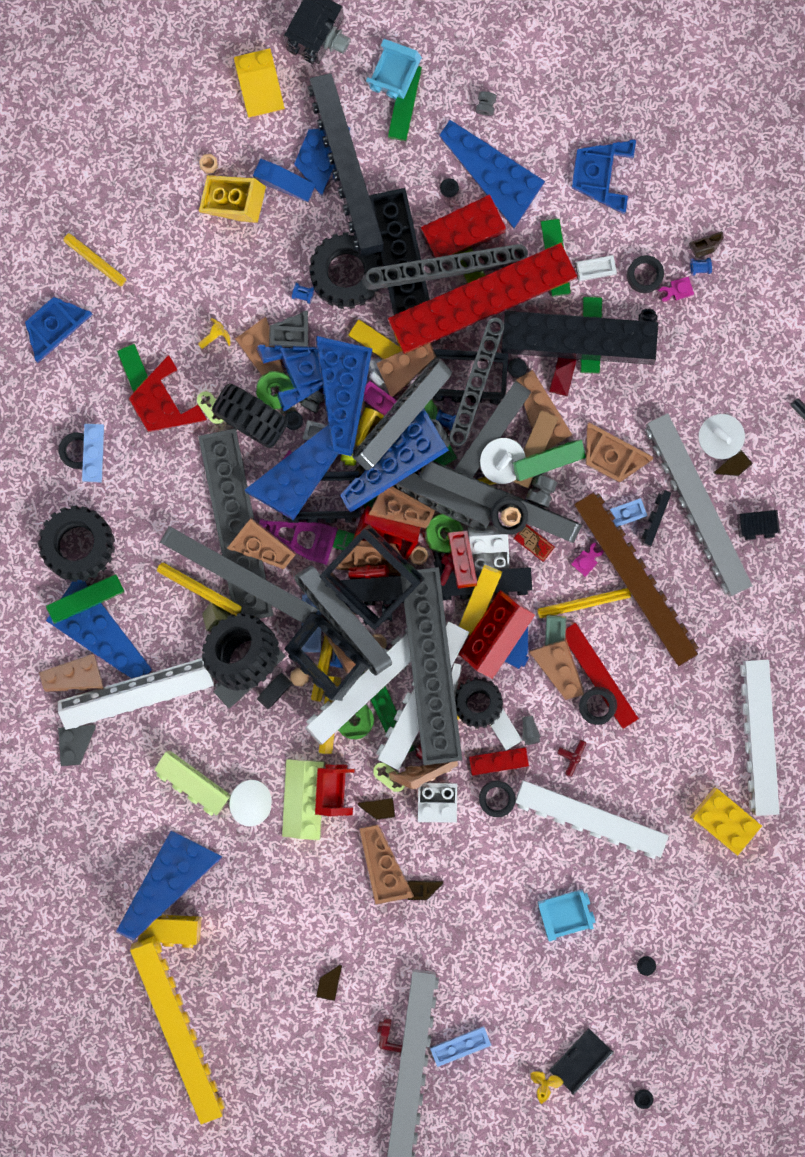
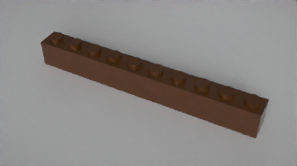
M593 491L576 502L574 506L679 667L697 656V649L699 647L694 639L690 640L686 635L689 631L684 623L679 624L676 617L678 614L673 606L669 608L665 601L668 599L662 590L658 591L655 587L657 582L653 575H648L644 570L647 566L642 558L637 559L634 552H636V549L631 541L627 543L624 539L626 533L620 525L617 527L613 522L616 518L610 509L606 511L603 504L605 501L600 493L595 494Z

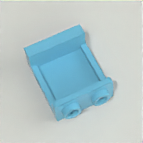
M383 39L381 47L384 50L372 77H367L366 82L374 92L380 93V91H383L393 99H397V97L404 99L422 57L417 50Z
M582 889L537 902L549 942L557 940V937L585 929H594L593 923H596L594 914L589 912L587 906L590 904L588 894H584Z

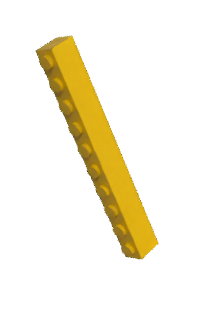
M154 936L132 943L130 952L200 1124L202 1125L223 1117L224 1101L222 1097L219 1098L217 1095L218 1087L216 1081L211 1080L209 1064L204 1063L202 1058L204 1057L201 1045L198 1046L196 1043L197 1034L194 1028H190V1017L188 1012L182 1008L183 999L180 993H176L175 979L173 976H169L167 971L169 970V965L166 958L163 959L161 956L162 947L160 942L155 941Z

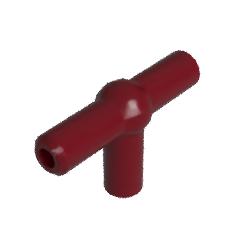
M580 740L574 753L564 748H559L557 754L571 760L565 775L572 777L577 764L581 761V755L587 744L586 741Z

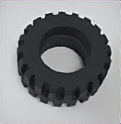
M343 232V235L339 236L336 233L330 239L325 238L322 244L315 248V253L311 256V264L309 266L310 278L315 292L319 294L323 301H327L331 306L336 305L340 309H344V307L353 309L356 305H364L368 299L371 300L374 297V293L378 292L379 289H366L362 284V280L355 286L348 288L335 285L328 275L331 261L340 255H354L363 263L364 275L372 268L382 267L381 257L378 253L360 257L359 251L354 249L353 239L355 237L354 235H349V232ZM369 275V280L376 283V278Z
M231 383L225 385L212 406V412L220 419L268 448L276 445L288 426V420L278 411Z
M77 505L71 506V509L61 508V512L58 514L56 512L50 515L52 517L51 520H45L43 523L45 528L44 530L40 529L39 532L41 540H38L39 553L45 565L60 578L69 579L72 582H77L78 580L82 582L88 581L89 577L94 579L98 576V572H104L107 569L106 564L111 563L113 559L111 554L115 553V546L113 545L115 538L110 526L96 511H91L88 507L82 506L79 508ZM76 527H84L94 537L93 548L85 558L70 561L63 557L60 552L61 539L69 530Z
M239 613L237 616H228V619L219 621V624L211 629L210 635L206 636V644H203L202 649L204 652L202 653L204 667L212 677L227 689L230 688L234 691L241 689L243 691L248 690L249 687L254 688L258 686L260 681L264 682L267 679L266 676L273 672V666L277 664L278 658L276 656L279 655L278 639L273 631L254 615ZM251 641L248 653L241 660L230 663L234 650L242 643Z

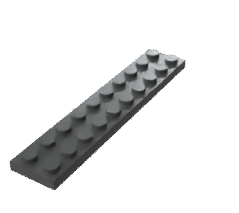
M235 428L198 436L222 556L267 580L262 560L227 549L250 518L254 520L250 495L245 493L248 485L237 430ZM227 581L231 601L242 607L240 613L245 615L251 614L259 619L274 616L272 605Z
M439 567L420 569L417 571L425 579L404 600L423 764L430 765L462 761ZM401 574L402 590L404 593L411 583Z

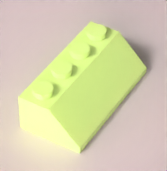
M172 751L165 752L154 769L158 772L156 774L157 777L165 782L169 780L173 783L172 787L179 793L184 791L189 795L187 798L194 804L199 802L204 806L203 810L211 816L213 814L217 816L231 797L228 792Z
M286 759L283 837L320 840L322 816L315 815L317 769L324 768L325 761Z

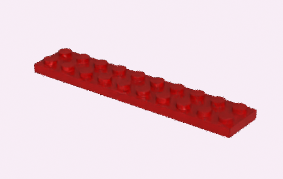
M559 243L391 316L387 320L404 355L577 279L578 276L562 243Z

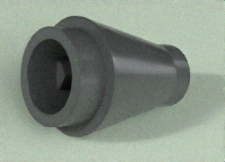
M523 717L522 741L525 742V745L540 743L541 735L534 717Z

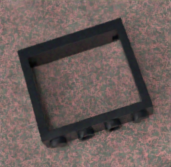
M370 524L355 537L319 576L326 583L325 586L331 588L336 593L338 599L345 601L350 606V610L354 614L359 615L365 625L368 624L374 630L425 579ZM364 538L411 583L404 593L380 617L370 610L332 573Z

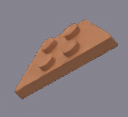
M588 423L586 465L620 483L653 460L654 457Z
M361 541L336 568L349 571L351 567L388 565L389 573L386 574L401 576V573L368 541ZM390 544L395 550L398 551L395 544Z

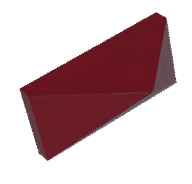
M557 358L549 390L550 393L568 397L576 359Z

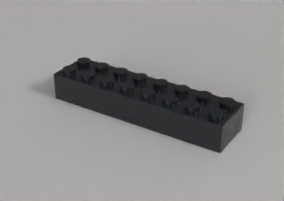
M406 188L369 195L383 241V252H379L382 266L421 260ZM406 269V274L413 277L412 272ZM387 272V276L394 280V275ZM426 281L387 287L393 316L430 300Z
M505 311L502 353L654 365L656 361L659 322Z

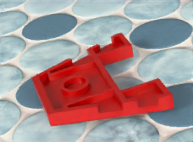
M169 355L128 399L148 433L182 425L201 423L207 420L199 405L181 414L161 380L178 371Z

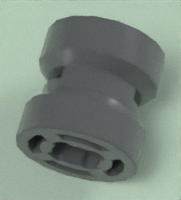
M479 92V104L476 105L475 112L480 115L493 116L495 110L493 105L496 103L497 95L491 92Z
M316 391L303 399L300 405L317 413L320 409V403L325 399L324 395Z

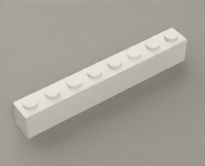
M447 622L446 630L452 667L469 632L451 622ZM414 689L412 693L407 692L403 700L405 706L402 711L398 710L394 718L397 721L394 728L389 727L385 735L388 739L385 745H380L376 753L379 755L378 760L397 770L400 769L419 731Z
M407 628L404 630L406 634L402 638L397 636L391 642L392 647L388 651L384 649L392 660L390 667L377 676L372 674L367 668L343 697V701L334 700L332 703L327 701L320 708L322 712L318 716L314 714L306 721L308 725L305 729L320 745L328 740L411 662Z
M200 658L104 687V689H96L59 700L58 713L66 730L77 728L80 725L93 723L107 717H114L117 714L130 712L144 706H151L154 703L167 701L181 695H188L201 689H207L214 686L213 677L205 669L204 662Z
M769 660L743 661V665H740L741 677L744 676L741 692L742 696H745L746 702L743 703V714L747 716V723H744V733L748 734L745 750L747 754L749 753V761H747L746 767L747 772L751 776V780L748 781V791L752 792V800H749V809L756 816L778 815L779 799Z
M522 780L516 796L515 803L518 804L517 807L528 811L531 808L536 810V815L544 818L547 815L554 817L553 821L563 825L565 822L573 824L571 828L581 832L583 829L591 831L590 835L597 838L605 836L609 838L608 842L619 845L621 842L627 845L626 849L637 852L638 849L645 852V856L655 859L656 856L661 858L669 837L662 832Z

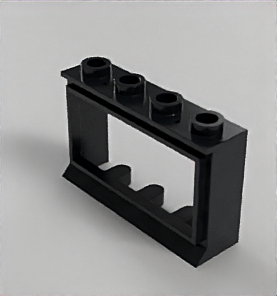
M433 349L436 357L440 359L475 361L477 351ZM496 353L493 362L503 363L501 392L483 391L479 404L482 401H490L492 405H499L505 397L508 353ZM439 389L432 400L444 401V398H450L452 402H461L465 390ZM473 396L465 398L466 400H471V403H476Z
M359 471L326 472L321 481H353L355 478H359L361 473ZM361 506L351 513L350 511L299 512L294 520L283 515V519L288 520V523H299V520H307V523H318V520H326V523H337V519H345V523H356V519L361 518Z
M316 614L309 616L284 648L289 654L288 657L293 662L298 663L301 666L300 670L313 679L312 682L317 687L322 688L325 691L324 695L332 701H343V697L358 678L371 666L323 616ZM318 627L356 664L338 687L301 649Z

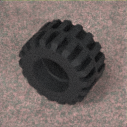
M474 677V680H466V683H462L460 689L456 690V712L461 721L466 723L467 726H474L475 729H479V727L487 728V725H493L494 721L500 718V713L503 710V699L499 688L491 680L487 681L483 677L482 679ZM477 693L485 694L490 699L489 707L481 713L472 712L467 706L469 698Z

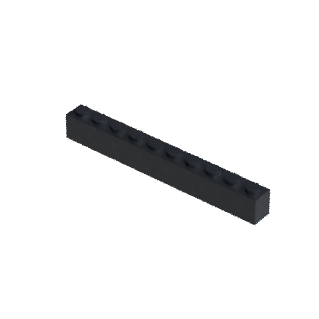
M332 73L310 78V86H307L309 97H313L314 100L312 108L314 114H318L319 117L317 124L319 131H323L324 134L322 137L324 148L328 147L329 153H327L329 165L333 164L334 167L332 174L334 181H338L339 184L337 188L339 198L344 201V205H342L345 216L349 217L348 229L350 234L353 233L355 237L353 239L354 249L359 251L360 257L383 252L382 237Z
M531 567L498 569L502 571L494 593H499L501 590L508 595L509 592H517V596L528 595V591L533 590ZM475 571L477 581L481 571ZM455 572L451 573L444 586L441 585L443 601L452 600V596H459V599H470L475 586L457 588ZM401 576L341 580L366 606H373L377 601H383V605L393 604L394 600H397L403 594Z

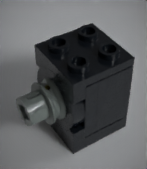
M302 0L286 30L287 32L284 34L287 51L293 55L300 54L304 56V60L311 64H314V62L320 64L327 49H330V52L336 50L344 54L351 38L343 35L342 29L338 30L344 19L343 6L332 0Z

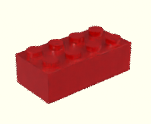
M490 194L421 227V234L433 258L461 254L506 232V226Z
M500 590L458 655L476 671L493 679L531 623L535 614L518 600Z

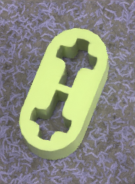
M207 391L200 393L197 397V403L213 424H222L224 422L222 419L218 420L216 418L213 420L212 406L209 408L207 404H201L203 396L206 398L210 396L209 402L213 406L216 401L214 396Z
M384 762L377 763L373 769L374 776L392 791H402L405 786L402 785L401 787L397 786L394 788V783L390 780V777L388 776L387 778L383 774L379 776L377 768L385 766V771L388 774L396 770Z

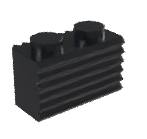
M778 510L741 513L737 515L739 538L744 537L745 541L756 540V536L763 535L764 539L775 538V534L780 533Z

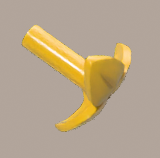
M211 318L210 321L214 325L211 327L210 334L198 343L200 348L204 349L219 336H223L228 346H230L231 341L228 331L223 328L224 326L221 322Z
M535 1071L530 1074L531 1080L534 1083L541 1084L537 1089V1097L540 1104H543L551 1094L549 1086L556 1089L563 1084V1080L555 1075H551L546 1080L543 1072Z

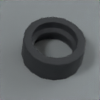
M649 255L639 256L634 259L627 271V280L631 288L644 294L656 290L664 277V269L661 262ZM647 263L655 268L657 276L652 284L641 285L636 281L634 272L640 264Z
M73 432L67 434L61 440L58 453L65 465L81 470L83 469V461H71L66 453L70 442L74 440L84 441L83 433Z
M503 497L493 505L491 520L499 532L513 535L525 528L528 522V511L520 499ZM507 504L517 506L521 512L520 522L512 527L502 525L498 519L500 509Z
M280 673L263 690L257 700L267 709L271 708L292 685V681L283 673Z
M593 687L587 690L579 702V711L583 719L594 725L605 724L614 716L617 710V700L614 694L603 687ZM601 695L607 699L609 710L606 715L596 717L588 711L587 702L590 697Z
M500 780L486 783L479 794V804L482 810L492 817L508 815L513 810L516 802L513 789L506 782ZM492 788H502L508 794L509 801L501 810H493L486 803V795Z

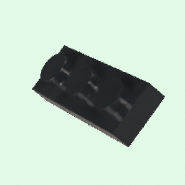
M664 490L662 494L658 493L654 502L657 504L655 512L651 511L648 522L651 523L648 529H644L641 539L644 540L642 545L652 546L672 492Z

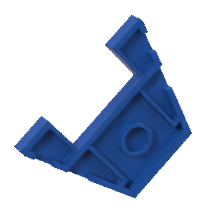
M636 140L577 149L571 188L625 214L628 196L609 193L614 156L634 158Z
M258 345L257 351L262 363L282 359L294 389L278 393L277 397L283 411H286L323 387L317 347L293 346V348H282V346L278 345L274 347Z

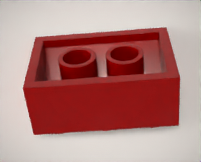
M367 506L360 518L353 540L370 524L388 543L395 544L400 554L408 560L418 543L420 527L369 515L371 507Z

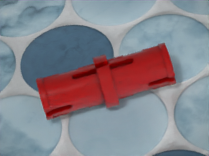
M365 565V567H351L348 573L350 580L388 577L386 573H389L388 565Z

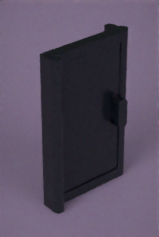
M588 1028L549 1071L553 1075L560 1077L563 1080V1085L574 1095L610 1058L614 1051Z

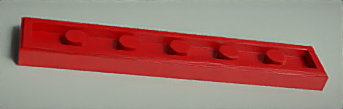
M575 622L567 627L565 639L569 649L594 687L607 688L614 694L617 700V710L614 717L621 728L624 729L639 719L577 623ZM601 696L602 699L604 700V702L606 703V705H607L608 708H609V703H608L607 699H606L605 697Z

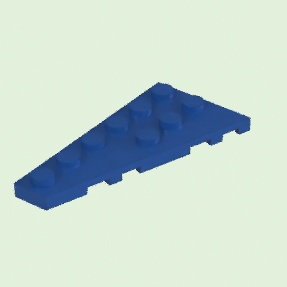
M449 120L439 137L469 172L486 196L490 194L499 212L505 217L511 227L515 229L545 181Z
M316 336L332 451L352 456L372 348Z
M425 408L421 410L375 466L370 470H365L359 478H355L340 496L350 513L449 451Z
M329 424L247 487L245 493L294 520L338 456V453L332 451Z
M81 580L72 582L61 599L89 586L85 581L82 582ZM102 603L56 624H53L50 615L46 620L131 679L149 674L152 670Z
M170 831L119 924L116 933L134 941L166 909L186 893L197 880L205 875L212 866L218 863L222 856Z

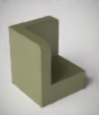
M210 602L202 614L206 631L212 632L211 629L214 626L216 627L222 619H228L230 613Z

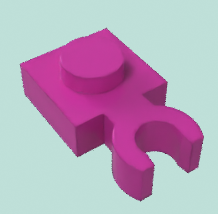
M689 276L670 282L671 288L661 287L658 292L665 291L667 293V297L661 299L662 302L668 301L672 296L677 301L694 295Z
M596 542L591 544L589 553L583 550L571 563L584 577L598 563L594 558L604 553L603 549L599 553L594 552L593 549L597 544Z

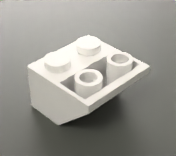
M488 526L485 531L468 527L475 571H482L484 564L497 570L510 569L508 535L499 532L495 526Z
M457 783L422 784L418 788V822L457 823Z

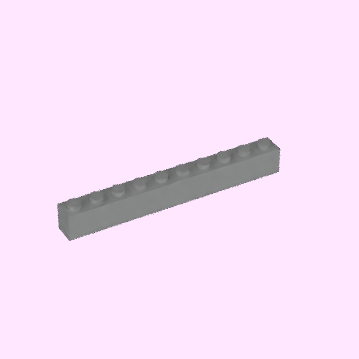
M667 413L645 425L646 429H644L649 440H653L655 444L653 450L657 457L661 456L663 463L661 466L666 474L669 473L672 479L670 480L672 489L674 491L677 490L680 495L678 501L682 508H686L688 512L686 516L690 525H694L697 530L695 532L699 543L703 542L705 546L703 552L708 560L711 559L714 565L712 567L713 573L716 577L719 576L722 581L720 587L723 593L728 594L730 597L752 587L753 585L669 414Z
M412 970L387 1157H415V1152H412L413 1144L417 1145L418 1133L415 1132V1125H419L421 1113H417L418 1105L422 1106L423 1094H420V1088L425 1086L426 1074L422 1073L423 1066L427 1067L429 1056L425 1055L426 1047L430 1048L431 1042L428 1029L433 1027L434 1016L430 1015L431 1008L435 1009L436 997H433L434 989H438L439 983L436 972Z

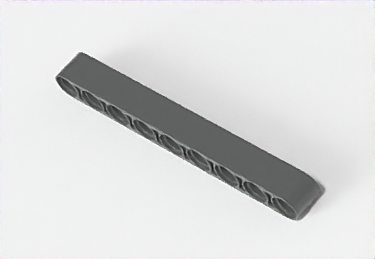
M517 244L370 269L363 276L362 284L366 289L374 290L504 268L527 258L528 250L524 245ZM514 252H518L520 259L515 257ZM496 254L502 257V262L496 258ZM478 257L484 260V265L479 262ZM460 260L467 264V268L461 265ZM442 263L448 265L449 271L442 267ZM424 266L430 268L431 274L425 272ZM406 269L412 272L413 277L406 274ZM387 272L394 275V280L387 276ZM369 275L376 278V283L369 280Z
M431 461L423 466L418 476L427 482L491 509L503 497L520 499L528 511L527 524L572 543L575 542L582 527L578 522L435 461ZM512 504L503 506L499 511L502 513L506 508L514 507L520 512L519 508Z
M168 526L159 542L302 623H305L311 614H316L318 611L317 608Z

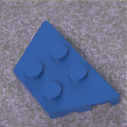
M309 129L294 166L308 181L316 185L315 189L323 196L334 167L333 164L329 165L327 153L329 151L328 147L324 148L323 131Z
M55 297L50 299L25 321L36 362L39 363L93 314Z

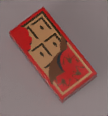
M527 524L513 538L542 562L546 560L555 548V546Z

